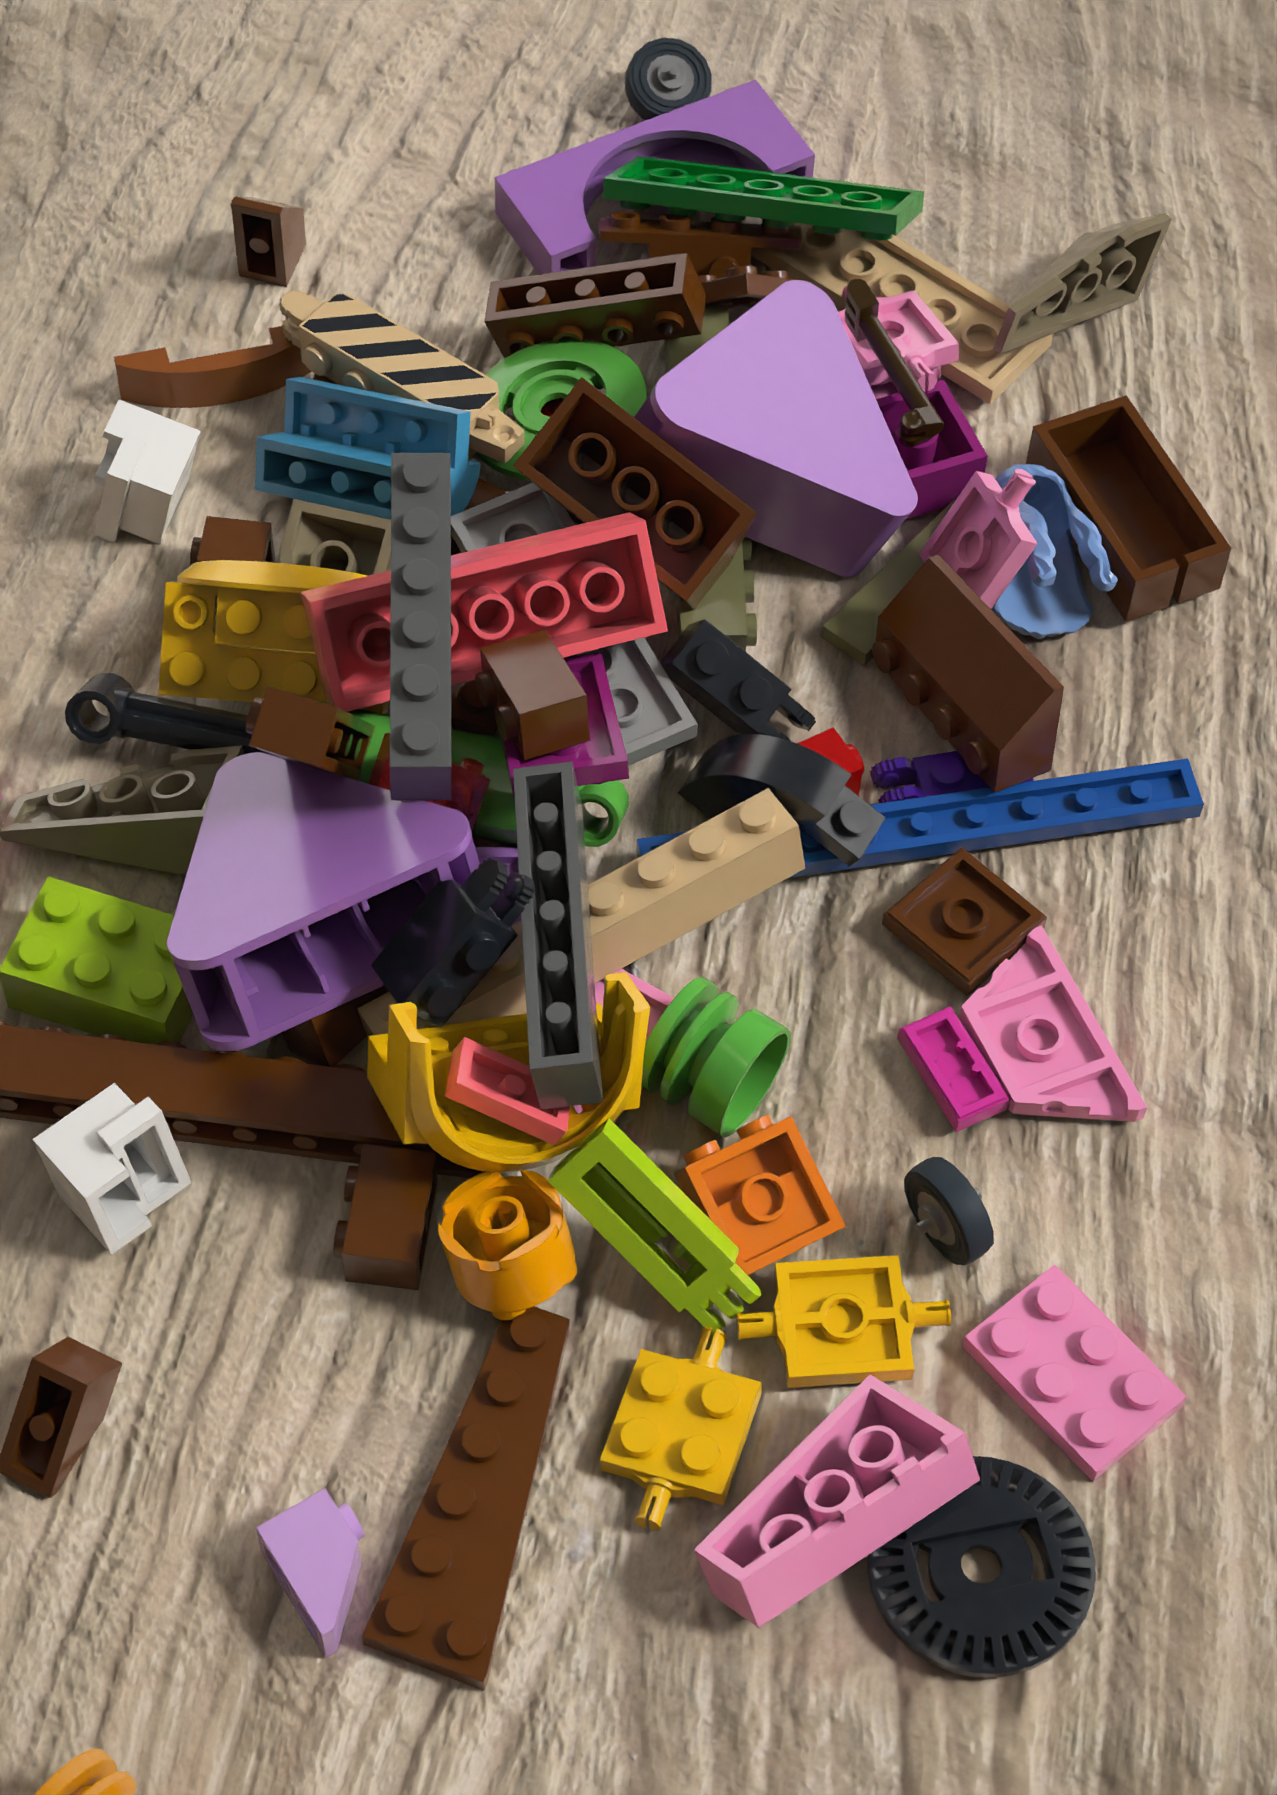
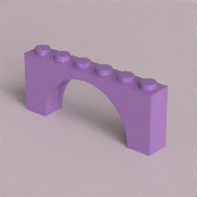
M753 80L496 176L495 214L539 275L596 266V237L592 233L586 217L594 202L603 193L604 178L635 157L642 156L813 177L815 154L759 83Z

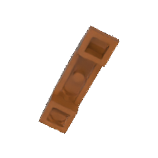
M282 326L269 328L270 344L169 362L166 347L114 357L121 400L167 408L209 407L248 400L286 386V379L304 377L312 371L302 363L301 349L294 345L292 341H288V338H284Z

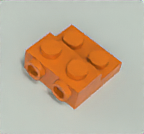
M769 1114L760 1117L737 1129L736 1132L740 1141L723 1149H720L716 1140L706 1143L683 1155L687 1166L674 1174L682 1192L739 1248L735 1263L747 1275L846 1227L792 1116L773 1124Z

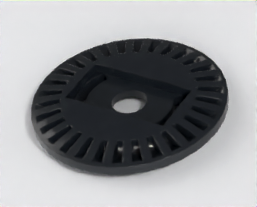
M973 1456L980 1481L867 1555L869 1584L876 1606L886 1624L897 1638L916 1655L937 1667L970 1677L995 1678L1012 1676L1029 1671L1049 1661L1062 1651L1076 1635L1086 1618L1093 1599L1096 1581L1095 1556L1092 1542L1083 1520L1070 1501L1048 1480L1030 1469L1010 1461L992 1457ZM1021 1529L1025 1530L1031 1537L1040 1553L1044 1568V1580H1032L1034 1570L1033 1558L1027 1542L1019 1534ZM918 1547L930 1553L928 1576L931 1587L940 1600L938 1602H932L925 1593L916 1561ZM981 1548L992 1552L998 1558L1001 1566L999 1576L994 1581L985 1584L970 1580L964 1574L961 1566V1560L968 1551Z

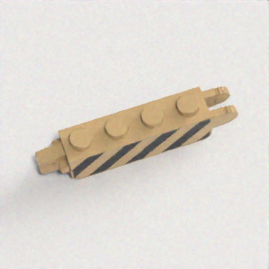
M293 289V291L283 294L282 298L280 297V311H282V315H285V320H282L284 338H288V341H292L294 345L301 349L302 363L316 375H324L343 386L470 411L468 460L476 452H479L502 463H506L523 447L524 429L499 410L498 384L493 379L349 294L332 295L325 302H322L312 295H306V292Z

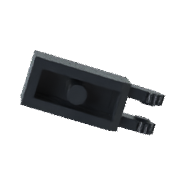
M706 619L689 624L660 662L671 681L731 729L740 734H761L791 741L786 735L768 723L776 710L794 726L808 732L816 722L815 717L788 695L792 690L788 685Z
M489 857L488 860H483V863L479 864L478 869L474 870L462 885L452 879L438 882L371 964L397 1004L406 1002L415 1004L417 1016L442 1028L517 938L518 935L511 925L524 911L525 905L529 904L530 899L533 898L532 895L535 892L532 883L533 879L524 874L520 875L517 872L508 876L507 865Z

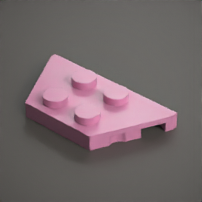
M1042 925L1034 928L1027 935L1026 943L1010 960L1006 958L992 973L991 981L986 986L978 988L961 1006L959 1015L962 1025L1009 1096L1010 1103L1008 1108L1010 1112L1022 1115L1131 1122L1143 1119L1147 1109L1146 1104Z

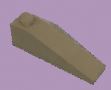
M1166 213L1113 224L1081 235L1008 308L993 349L999 354L1005 353L1138 300L1172 218Z
M293 499L279 550L280 563L335 569L367 576L390 571L391 520Z
M242 745L191 749L172 754V765L141 772L139 764L120 768V776L102 784L91 786L89 781L80 779L18 796L0 828V836L3 841L174 874H187L216 772L231 759L244 755V749Z

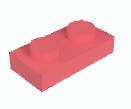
M466 1037L452 1051L445 1097L554 1146L567 1132L570 1106L541 1110L530 1066Z

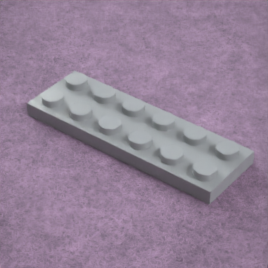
M533 483L451 516V536L461 553L575 526L566 509ZM645 637L568 656L602 653L628 759V766L697 736L698 724Z

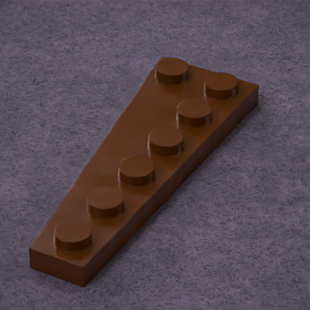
M534 1306L526 1309L523 1314L513 1320L501 1321L362 1634L363 1645L477 1689L485 1690L502 1623L509 1583L516 1563L523 1523L530 1503L536 1467L547 1430V1420L552 1408L570 1331V1319Z

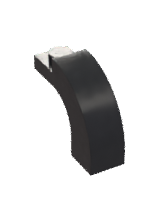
M739 734L716 742L703 753L678 791L679 795L711 819L769 788L797 822L799 828L849 867L861 859L886 818L845 786L852 774L841 766L802 745L761 734Z

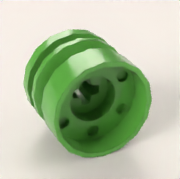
M702 976L693 979L676 995L654 1026L645 1044L641 1086L651 1093L661 1090V1098L671 1105L681 1102L691 1093L688 1114L699 1123L726 1138L734 1134L748 1120L772 1086L789 1049L791 1032L787 1027L755 1008L746 1011L736 1020L739 1004L737 998L729 992L719 994L718 987Z

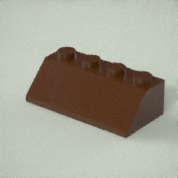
M582 377L513 465L525 478L583 523L629 512L646 520L658 581L693 609L697 607L729 566L757 515L755 510Z
M939 554L928 558L878 616L876 642H874L872 647L876 665L883 673L889 674L903 690L909 703L917 706L934 725L937 734L942 739L949 741L964 758L969 770L979 775L994 793L1051 771L1064 686Z

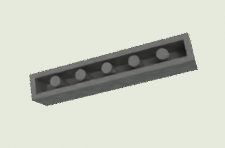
M450 453L391 454V800H451Z
M573 762L513 769L519 874H524L533 879V889L535 890L532 895L533 898L530 899L529 904L525 905V909L521 913L531 1076L541 1110L603 1102L583 813Z

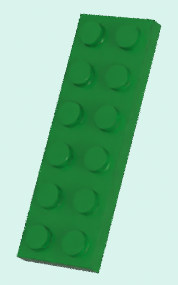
M637 156L604 178L603 198L620 200V206L627 209H646L650 207V204L667 206V211L674 215H694L699 210L714 212L715 218L722 221L738 222L745 220L746 217L764 219V225L774 228H788L794 226V223L813 225L812 230L817 233L839 234L843 232V229L862 231L863 238L882 241L892 239L893 235L896 236L923 211L924 191Z

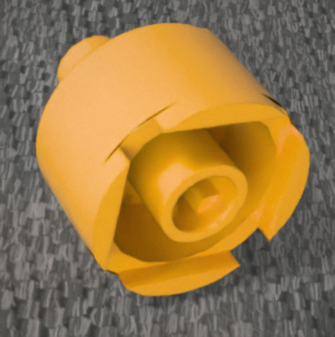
M520 1169L522 1177H502L501 1172L486 1171L466 1180L447 1197L442 1207L445 1215L441 1225L438 1223V1234L459 1293L472 1305L491 1311L495 1318L505 1321L513 1320L523 1314L526 1309L546 1301L564 1285L570 1283L577 1273L575 1248L557 1190L544 1176L534 1171Z

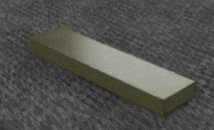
M956 499L943 509L822 626L821 638L863 666L873 658L872 647L874 642H876L878 616L924 564L919 553Z

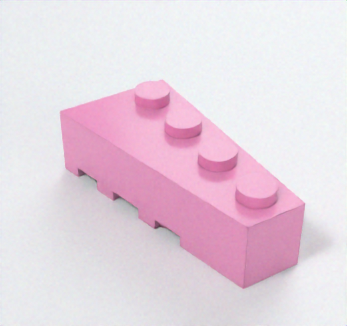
M870 1374L694 1549L712 1595L760 1628L980 1481L966 1432Z

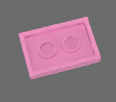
M1055 1264L964 1337L962 1347L1092 1482L1180 1410L1187 1398Z

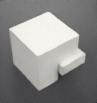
M118 400L103 433V438L108 439L106 453L94 478V482L104 485L94 535L115 543L120 530H124L160 544L188 483L200 431L125 401Z
M115 1083L32 1139L59 1197L111 1255L152 1226L146 1216L192 1183L162 1110L149 1097L135 1105Z

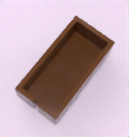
M1127 395L1033 426L1026 464L1040 465L1054 471L1064 481L1076 508L1085 514L1098 528L1102 546L1106 550L1109 560L1110 571L1118 579L1116 586L1112 590L1106 591L1125 622L1169 607L1171 596L1174 597L1177 603H1181L1220 589L1232 548ZM1071 533V539L1078 549V545Z

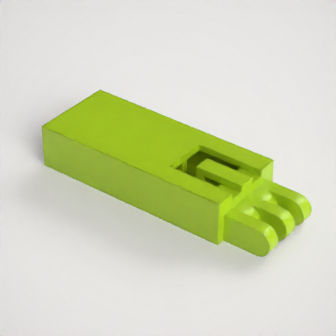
M610 1118L605 1120L554 1167L548 1182L678 1312L686 1308L704 1327H712L713 1334H715L716 1329L722 1330L726 1326L724 1318L712 1306L713 1304L730 1319H735L737 1313H741L744 1310L743 1305L730 1289H733L749 1304H752L761 1296V1291L757 1284L735 1263L739 1248ZM669 1232L680 1242L675 1246L673 1254L677 1258L682 1256L691 1265L686 1272L656 1244L661 1237L665 1238Z

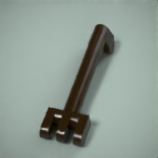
M853 279L847 284L845 323L857 342L864 339L867 340L910 409L901 418L900 443L909 448L918 446L940 433L945 425L878 319L879 302L866 281Z

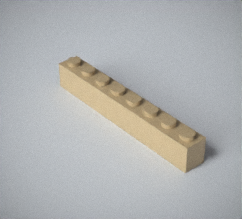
M769 788L588 884L595 983L605 978L606 974H613L806 869L799 825ZM522 920L511 926L517 933V938L445 1025L527 1013ZM390 992L357 1008L367 1038L371 1035L388 1033L389 1005L397 1004ZM417 1016L416 1029L437 1026Z

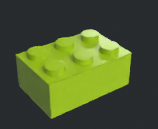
M48 876L0 966V980L8 1008L96 1036L115 1034L133 1042L157 1044L163 1041L180 1043L193 1016V1012L167 947V939L174 915Z

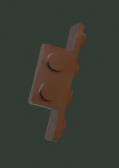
M619 211L611 213L609 218H600L598 240L604 242L649 243V258L687 253L697 276L714 275L717 276V279L726 278V270L729 268L750 266L751 247L801 249L802 229L798 225L788 228L769 227L764 225V219L762 224L741 223V221H722L714 216L711 218V222L691 221V217L688 215L683 216L669 213L661 215L660 220L640 219V215L634 212Z

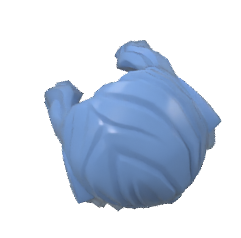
M1015 464L1004 470L995 480L1003 490L1016 469H1022L1033 476L1036 483L1019 504V513L1022 521L1038 544L995 603L993 612L1010 629L1018 630L1022 635H1031L1037 639H1042L1045 636L1053 637L1064 632L1067 634L1075 633L1089 621L1093 614V607L1083 590L1071 533L1078 545L1081 559L1090 571L1092 584L1099 590L1110 591L1116 586L1118 579L1110 571L1109 560L1106 550L1102 546L1098 528L1073 504L1064 481L1054 471L1048 470L1044 466Z

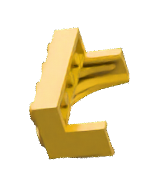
M216 560L193 563L177 576V581H170L165 584L158 695L253 702L256 697L264 698L266 688L269 686L305 698L326 702L301 592L367 575L321 567L272 562ZM218 595V597H217V612H216V627H215V633H214L213 627H214L215 597ZM388 702L360 709L384 713L388 711Z
M627 972L606 974L603 1007L600 1003H596L603 1102L581 1105L583 1110L580 1114L576 1112L573 1106H570L567 1132L555 1146L445 1097L452 1051L464 1037L530 1066L527 1013L448 1024L442 1028L434 1026L416 1029L417 1007L415 1004L406 1002L389 1005L388 1033L368 1036L367 1078L404 1145L411 1143L429 1144L441 1156L453 1163L479 1171L513 1172L520 1171V1169L537 1168L566 1157L608 1118L614 1122L623 1110L640 1107L643 1060L650 1005Z

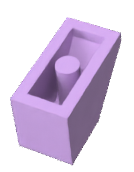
M326 1488L256 1527L261 1553L321 1652L327 1658L338 1651L361 1567L358 1540L362 1539L365 1535L350 1506L345 1502L337 1507Z

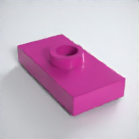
M951 1006L899 1028L897 1040L955 1132L1008 1109L1010 1103L1009 1096Z

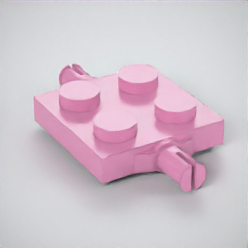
M845 286L842 292V297L845 301L847 297V286ZM914 290L892 297H877L879 302L878 319L923 391L925 392V387L928 391H931L937 383V376L931 370L959 361V343ZM846 309L838 311L869 385H882L891 380L867 340L864 339L857 342L845 323Z
M1016 469L1002 490L993 475L976 471L919 553L922 561L925 563L928 558L939 554L977 596L992 609L1038 544L1022 521L1019 513V504L1036 483L1033 476L1022 469Z

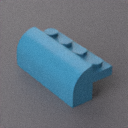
M303 377L286 379L284 432L259 436L256 440L255 490L391 520V454L450 453L451 516L464 511L475 491L480 472V463L468 460L471 412Z

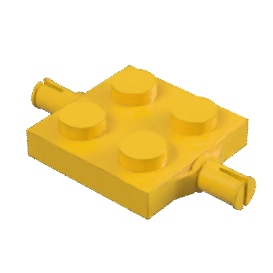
M899 1255L775 1263L776 1301L773 1312L737 1313L736 1316L738 1340L775 1337L784 1358L787 1388L862 1383L870 1374L882 1382L912 1380L914 1362L911 1338L914 1328L948 1327L951 1325V1309H949L950 1303L948 1299L928 1302L911 1301V1297L902 1283Z
M704 1327L702 1329V1335L693 1359H677L640 1349L601 1455L600 1464L602 1471L632 1479L646 1490L634 1520L638 1526L647 1529L648 1522L651 1531H659L661 1529V1523L671 1497H695L724 1505L762 1394L760 1381L725 1372L717 1366L724 1344L728 1338L719 1329H716L714 1337L712 1327Z

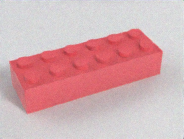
M629 512L452 555L451 686L475 680V674L482 672L480 648L541 630H546L563 658L668 632L646 520ZM391 570L301 592L327 704L348 712L390 701Z

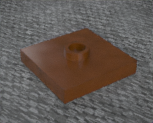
M961 847L883 914L882 925L968 996L991 976L1006 958L1009 960L1026 943L1027 935L1034 928L1041 925L1045 928L1047 916Z

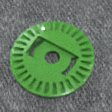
M560 339L558 343H553L552 340L519 350L500 361L485 375L498 384L499 410L506 415V409L513 407L516 423L524 429V445L506 463H502L479 452H476V454L492 469L510 477L528 480L513 465L550 417L541 413L545 403L554 399H565L582 377L598 390L604 388L608 398L634 417L648 398L644 377L638 366L629 356L608 344L593 340L578 342L577 339Z

